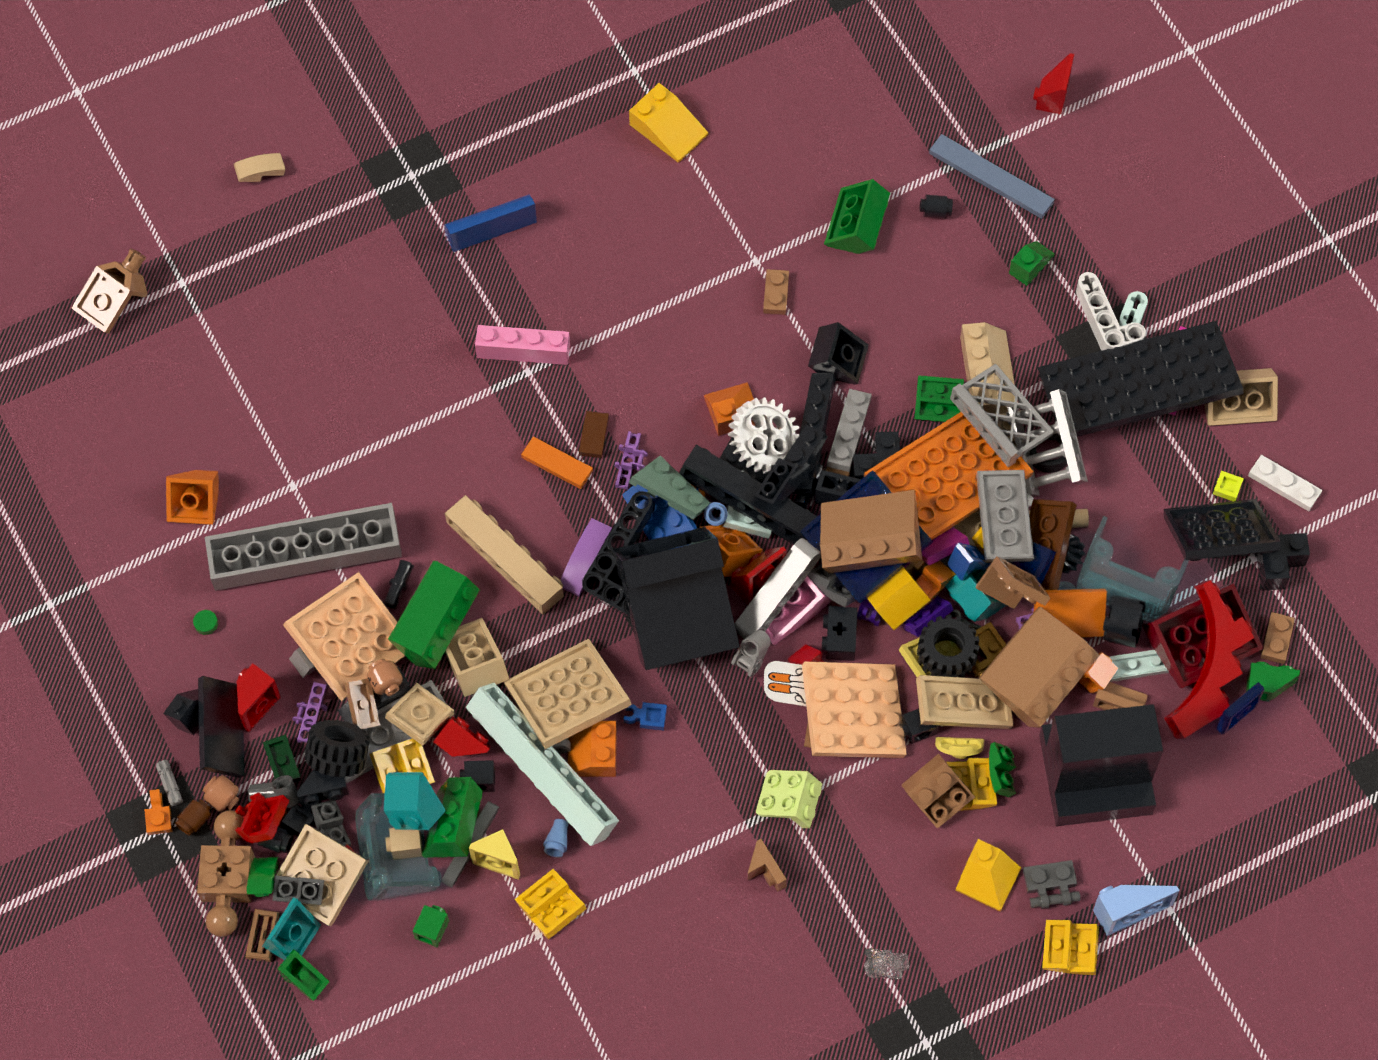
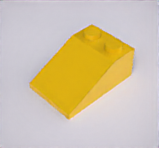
M660 83L629 110L630 126L678 163L708 135L707 130L683 103Z

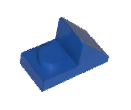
M958 543L955 546L948 561V566L960 580H964L975 569L985 570L990 565L989 562H985L984 555L976 546Z

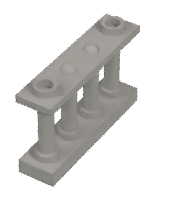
M1062 390L1050 392L1052 399L1049 402L1033 407L1039 414L1049 411L1055 412L1057 421L1054 425H1050L1054 434L1058 433V435H1061L1063 444L1060 447L1030 455L1028 451L1021 457L1033 471V464L1060 456L1066 457L1068 466L1065 470L1035 478V473L1033 472V475L1025 480L1026 491L1030 496H1040L1038 490L1040 486L1068 478L1072 480V483L1076 484L1088 482L1067 394ZM1007 407L1008 412H1006V416H1012L1013 407ZM1016 408L1015 417L1026 419L1029 418V413L1026 409L1019 411V408ZM1014 423L1013 432L1025 433L1023 424ZM1042 428L1030 431V434L1038 436L1045 433ZM1015 438L1018 450L1026 445V439Z

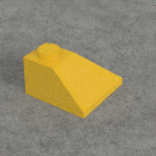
M978 839L955 891L1001 912L1021 867L1001 849Z

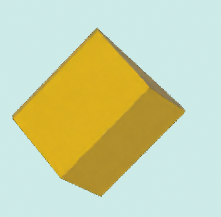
M899 564L864 593L875 610L893 630H896L931 601L902 564Z

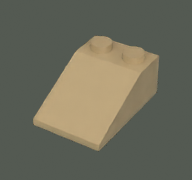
M483 618L459 626L445 654L464 697L475 694L479 687L491 683L498 685L510 680L504 660Z

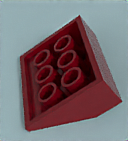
M1234 583L1219 587L1221 599L1232 610V618L1243 617L1244 620H1247L1252 627L1251 633L1254 636V639L1232 651V655H1235L1238 660H1242L1264 649ZM1198 597L1142 624L1151 646L1180 689L1199 679L1206 657L1208 642L1207 622L1202 602Z

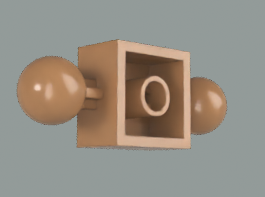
M230 810L219 814L214 822V831L217 837L221 839V846L201 845L197 894L201 902H216V906L206 916V926L209 932L217 937H226L232 934L237 927L238 917L236 912L230 907L231 902L251 903L252 894H247L246 889L250 867L255 855L251 846H235L236 840L241 838L235 829L241 827L244 820L241 815Z

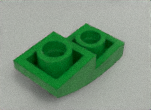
M993 742L990 745L989 770L994 793L1009 798L1016 794L1013 785L1014 780L1009 773L1016 768L1013 760L1014 755L1008 746Z
M278 857L253 859L247 881V894L264 897L272 893L275 874L279 867Z

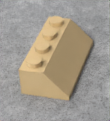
M985 322L962 324L960 339L967 382L994 364H997L1014 384L1006 331ZM993 373L987 377L986 383L1000 385V379ZM971 387L968 389L971 395L982 396V388ZM985 388L984 397L998 399L999 390ZM1002 391L1001 400L1014 402L1015 396L1011 392ZM983 403V409L987 413L996 414L997 405ZM1000 405L999 414L1008 412L1007 406Z

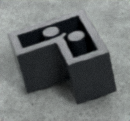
M898 431L875 432L874 453L853 454V478L866 480L864 478L866 471L900 451Z
M1307 533L1277 535L1281 541V550L1272 551L1271 553H1256L1262 591L1285 589L1290 579L1288 567L1306 566L1310 556Z

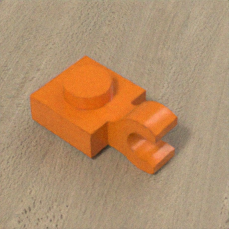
M160 789L150 790L152 808L145 809L147 834L154 835L173 832L170 807H163Z

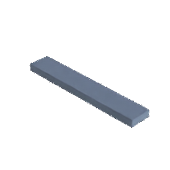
M943 134L940 135L929 150L930 155L1041 219L1054 204V198Z

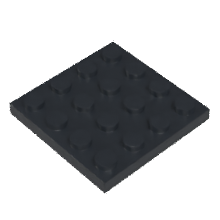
M1256 499L1164 509V519L1185 560L1221 559L1231 555L1246 556L1249 553H1271L1272 551L1281 550V541Z

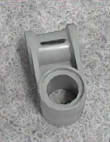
M756 630L741 642L731 664L739 666L748 672V676L752 678L760 669L764 656L770 646L771 641L768 634L762 630Z

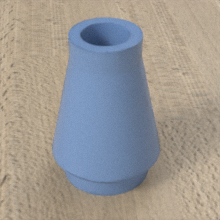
M718 502L709 504L704 511L705 520L713 526L723 524L728 516L726 507ZM714 509L721 511L719 517L713 515Z
M563 819L554 820V824L543 843L544 852L547 855L562 857L564 852L567 851V821Z

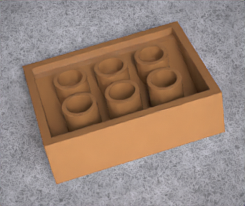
M915 490L821 503L820 548L822 568L828 573L922 561Z
M1038 607L979 679L1028 727H1041L1100 655L1083 638L1042 607Z

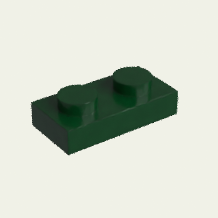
M286 734L263 742L275 779L280 776L289 775L294 783L301 781Z

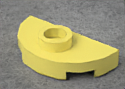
M937 737L935 746L943 753L953 755V757L958 759H964L967 756L982 752L984 739Z

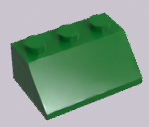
M874 179L841 188L824 245L856 254L874 250L888 205L890 192Z
M471 777L448 778L438 790L437 797L446 811L427 832L422 853L424 858L468 857L483 793Z

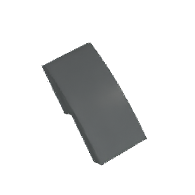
M329 800L312 805L311 808L317 830L343 846L348 845L351 847L349 837L342 825L344 818L336 801Z
M275 875L272 900L291 902L294 897L302 904L321 905L324 880Z

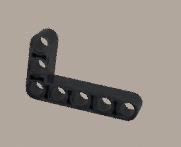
M639 491L632 496L582 580L584 590L591 597L630 618L624 589L612 582L618 572L612 549H614L613 545L617 540H624L623 546L635 544L655 510V503L651 496L644 491ZM646 499L649 501L646 508H638V503L641 500ZM629 520H636L634 528H626L625 525ZM605 560H611L612 565L609 569H601V565ZM594 580H599V587L595 590H590V583ZM612 592H620L618 600L609 601V596Z

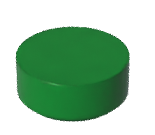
M202 610L194 616L193 624L198 633L209 635L217 629L218 620L212 611Z

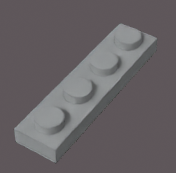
M849 389L827 461V467L850 472L853 454L856 452L872 394Z

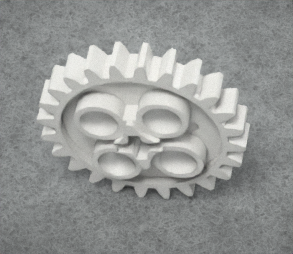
M755 398L752 401H747L743 406L736 409L737 413L731 417L734 421L729 424V427L734 429L728 433V436L734 437V441L729 444L732 446L736 445L737 447L733 453L741 454L740 462L745 459L747 460V468L754 465V471L757 472L762 469L763 474L772 469L778 458L784 460L795 440L799 437V434H795L799 426H793L792 424L796 418L788 417L789 409L784 412L782 411V403L775 406L774 399L768 403L766 398L761 400ZM751 420L754 421L756 427L752 425ZM772 421L776 424L777 429L773 426ZM752 442L756 445L757 450L753 447Z

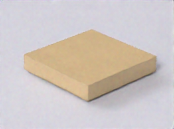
M416 683L386 713L385 718L423 746L454 715V709Z

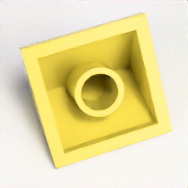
M503 829L470 844L469 851L474 865L519 880L518 861Z

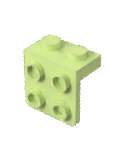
M769 770L766 773L756 813L760 817L791 818L801 828H810L815 817V809L821 794L822 783L808 771Z

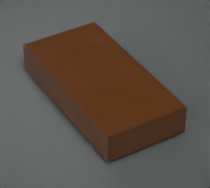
M586 411L579 456L602 458L609 421L608 413Z

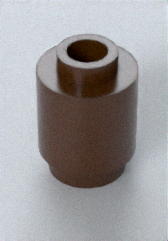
M193 799L177 817L178 820L175 824L182 832L190 836L193 832L196 833L211 817L209 812L211 808L203 800L200 799L197 802Z

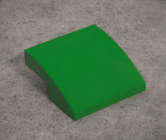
M918 375L914 420L946 422L961 411L951 401L950 397L953 387L958 384L963 385L964 379Z

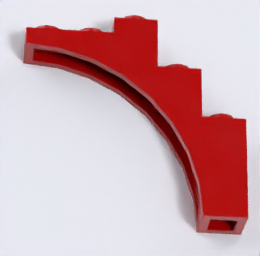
M1211 580L1203 581L1194 586L1202 602L1207 622V650L1200 677L1191 693L1180 706L1164 718L1175 739L1186 738L1231 710L1228 704L1230 702L1224 691L1220 690V687L1243 674L1240 669V661L1231 652L1254 639L1249 622L1244 620L1243 617L1232 618V610L1223 602L1218 586L1212 583Z

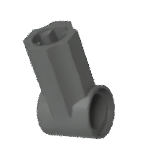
M289 775L280 776L270 783L252 784L248 789L249 802H251L250 796L259 792L265 798L284 795L289 800L286 808L293 807L299 802L298 790L292 777Z

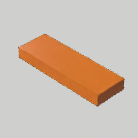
M532 437L521 454V458L579 489H582L593 472L592 467L535 437Z

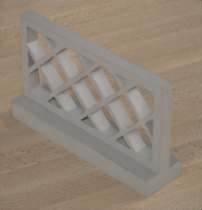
M994 364L965 384H958L952 389L951 401L1007 467L1016 463L1017 458L1054 434L1052 428L997 364ZM995 373L1000 379V385L986 383L987 377ZM980 387L982 388V396H973L968 389ZM985 388L999 390L998 399L984 397ZM1002 391L1011 392L1015 396L1014 402L1001 400ZM983 403L997 405L996 414L987 413L983 409ZM1000 405L1013 407V415H1000ZM1016 408L1026 409L1029 413V419L1015 417ZM998 420L1012 422L1011 431L1001 430L997 425ZM1014 423L1027 424V434L1013 432ZM1031 425L1040 426L1045 433L1040 436L1030 434ZM1013 437L1026 439V445L1018 450L1012 443Z

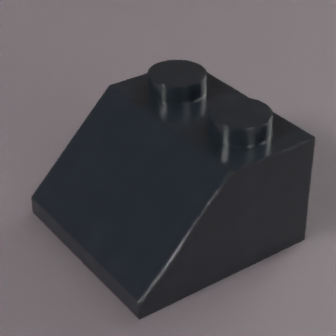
M839 322L821 326L817 332L808 367L816 373H834L836 381L856 385L859 382L869 344Z

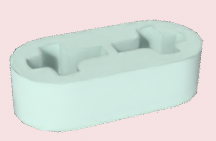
M1136 291L1128 296L1120 315L1119 326L1127 325L1126 321L1130 315L1134 316L1131 323H1141L1148 303L1147 296L1144 293ZM1139 300L1140 304H1138L1137 309H1134V302Z

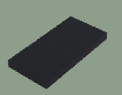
M201 676L198 678L200 769L241 778L245 776L244 729L238 713L237 684Z

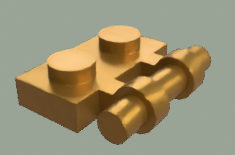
M991 622L976 630V636H979V651L985 658L982 662H979L977 659L975 667L973 666L972 672L976 677L982 675L1006 646V643Z

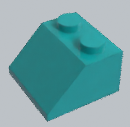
M975 569L964 580H960L955 575L945 586L949 590L952 599L961 605L965 615L974 622L986 620L1007 606L976 589V585L985 574L986 569Z
M389 772L386 775L383 811L395 830H429L446 811L423 772Z

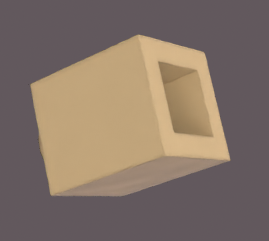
M389 828L390 837L385 838L387 852L392 853L393 860L422 857L423 850L420 830H395V828Z

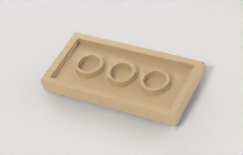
M919 675L916 678L921 724L1010 729L1013 727L1011 709L980 679Z

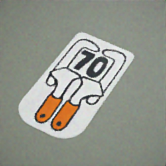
M780 661L770 662L764 671V691L766 695L776 702L806 706L802 665Z

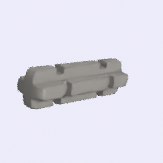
M162 760L156 764V768L171 806L179 805L183 802V799L171 771V766L168 760Z

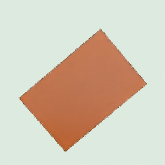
M1105 589L1045 590L1050 597L1048 603L1045 606L1039 602L1034 604V611L1038 607H1042L1080 637L1104 636L1103 625L1107 591Z

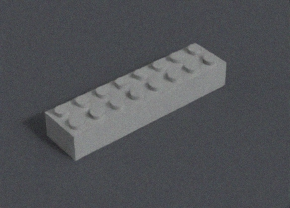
M392 503L205 537L210 578L215 591L402 557Z

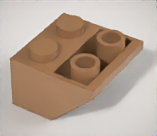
M939 754L901 785L937 829L975 798Z

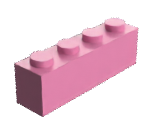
M478 325L475 348L477 358L568 365L570 337L569 332Z

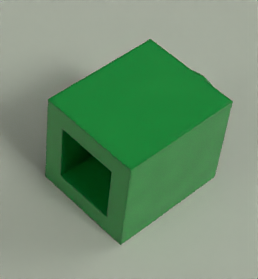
M424 905L412 931L414 939L437 948L449 923L446 911L436 905H432V907Z

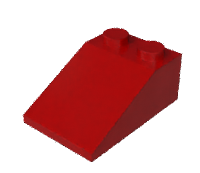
M778 547L767 549L762 554L757 553L750 559L749 564L744 568H737L732 573L731 588L747 605L750 604L784 559L786 549Z

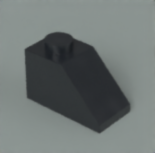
M198 689L177 694L163 713L177 729L193 736L199 729Z

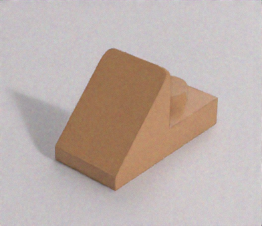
M759 839L756 842L748 870V880L766 872L763 874L766 882L770 887L774 885L778 892L786 887L787 879L762 839Z

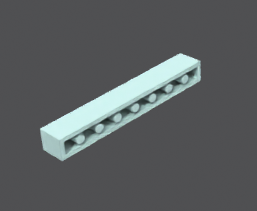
M495 683L479 687L466 706L474 719L485 728L488 734L503 748L504 752L519 766V769L530 778L536 788L548 798L550 803L565 817L566 821L575 828L584 841L592 846L606 840L619 822L617 817L552 746L547 749L543 747L525 716Z

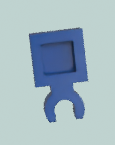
M643 702L642 709L637 708L634 704L625 708V711H632L634 714L630 717L624 716V723L633 724L636 721H640V728L664 731L667 705Z

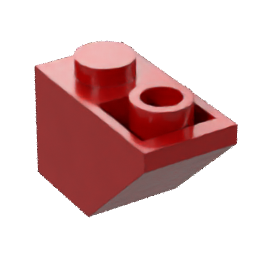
M451 716L433 740L436 745L452 757L487 753L490 749V745L487 744L489 740L480 732L475 734L468 729L470 725L461 717L456 719Z

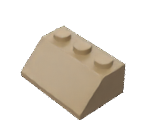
M1272 368L1237 371L1244 394L1204 404L1208 426L1277 421L1278 376Z

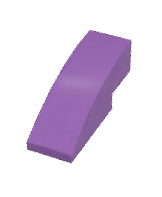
M591 518L560 580L564 590L580 597L584 590L582 586L583 577L611 533L612 527Z

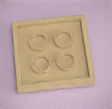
M305 824L276 876L324 880L322 904H303V906L315 918L328 926H332L369 861L310 825Z

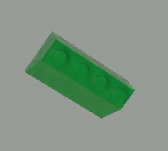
M433 560L388 640L415 666L435 669L480 589L465 575Z

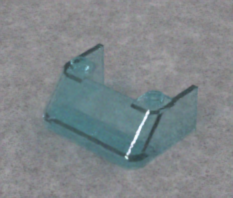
M1103 516L1078 576L1077 589H1105L1107 591V605H1109L1111 595L1146 601L1145 613H1141L1143 620L1146 621L1167 613L1190 560L1184 559L1180 570L1169 566L1161 568L1157 572L1155 579L1110 561L1113 555V547L1110 542L1102 539L1108 520L1107 517Z

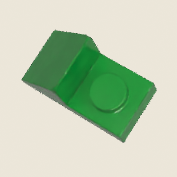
M294 949L277 968L286 982L293 984L312 1001L318 997L330 982Z

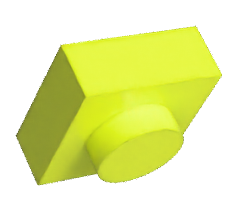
M1221 471L1213 494L1230 501H1236L1244 478Z

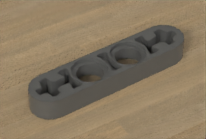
M490 801L487 802L476 820L471 843L483 838L495 818L499 806ZM470 851L468 857H454L441 880L443 884L453 888L471 858Z

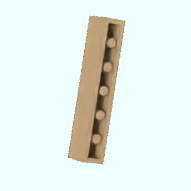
M465 495L445 513L447 524L544 615L564 597L562 582L556 576L551 577L546 572V567L539 560L535 562L530 557L531 554L526 547L516 544L514 537L509 531H503L492 515L489 514L487 516L476 500L473 499L471 501Z

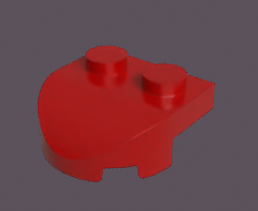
M260 792L250 796L251 802L245 807L240 805L235 810L236 814L241 815L244 820L241 827H237L235 831L242 839L249 843L271 840L277 832L289 800L284 795L265 798Z

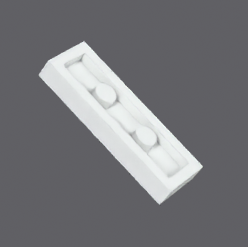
M1263 455L1259 457L1248 475L1307 511L1311 510L1322 492L1320 488Z

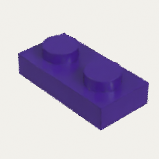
M936 596L924 609L921 608L902 624L903 629L919 637L924 626L927 627L930 620L936 622V617L942 616V619H944L946 615L953 611V607L950 602Z

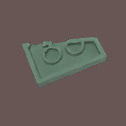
M662 456L657 457L641 469L628 482L635 487L637 484L642 486L653 497L657 495L668 501L670 507L691 519H695L711 504Z

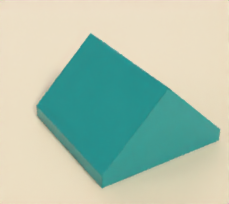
M293 897L262 947L283 960L286 959L293 949L302 956L321 924L297 898Z

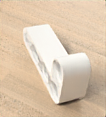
M1091 272L1081 274L1076 294L1101 351L1123 347L1144 340L1146 330L1140 323L1119 326L1098 277ZM1092 304H1097L1100 307H1094ZM1100 323H1106L1109 326H1102ZM1130 336H1137L1138 339L1131 338ZM1109 342H1114L1117 345H1111Z

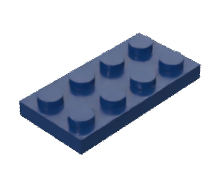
M637 484L636 487L632 486L622 496L628 504L635 493L639 491L648 492V490ZM657 495L655 497L651 496L655 503V510L643 529L649 540L697 529L690 517L670 507L668 501ZM646 499L641 500L638 503V508H646L649 501Z

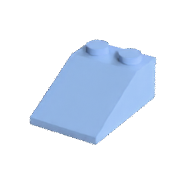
M1119 885L1115 888L1108 886L1099 892L1100 895H1098L1093 911L1104 932L1109 936L1173 906L1179 889L1177 886Z

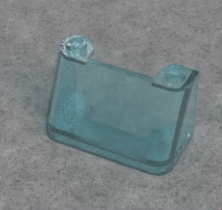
M371 793L358 807L355 817L360 856L369 861L363 870L367 899L369 901L384 900L435 891L440 886L441 873L437 871L435 866H429L428 858L422 856L393 860L392 853L387 852L385 838L390 837L389 828L394 827L391 826L388 817L383 811L385 793ZM420 830L423 850L425 844L424 830Z

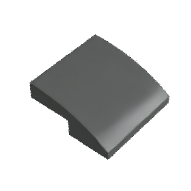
M820 564L807 575L823 594L844 607L863 597L866 592V588L845 576L847 571L828 573Z

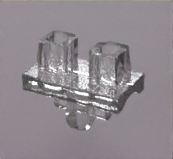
M873 948L865 950L868 960L864 968L866 974L871 978L884 977L898 980L903 978L902 971L909 969L908 956L905 953L897 954L892 953L890 950Z

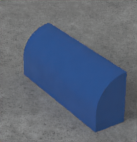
M528 194L444 224L445 234L452 251L456 252L537 223L535 203Z

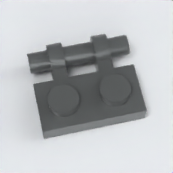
M1072 860L1023 867L1027 894L1036 892L1038 894V897L1029 899L1031 908L1040 907L1041 909L1049 908V905L1063 904V906L1071 905V902L1080 901L1079 891L1069 892L1068 888L1076 887L1077 885ZM1059 889L1060 894L1049 896L1046 893L1049 890Z

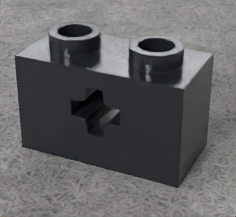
M821 470L815 492V504L821 505V503L865 497L867 481Z
M829 606L828 614L823 615V629H827V636H822V651H826V659L855 661L858 608ZM837 631H842V636L837 635Z

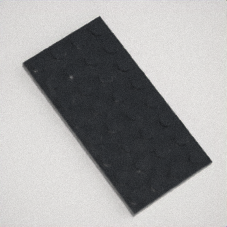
M1217 321L1140 340L1123 347L1106 349L1038 367V374L1048 402L1052 399L1050 392L1055 390L1066 392L1077 437L1244 394L1243 386ZM1051 411V412H1052V415H1053V417H1054V420H1055V422H1056V421H1057L1056 414H1055V412Z

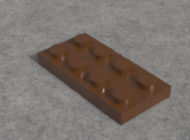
M1033 499L1029 519L1034 559L1033 561H1019L1018 568L1035 576L1044 590L1059 589L1077 504L1071 501Z

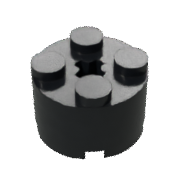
M1111 595L1108 607L1110 609L1109 617H1105L1103 625V640L1109 643L1136 648L1144 621L1142 620L1143 615L1141 613H1145L1146 601Z

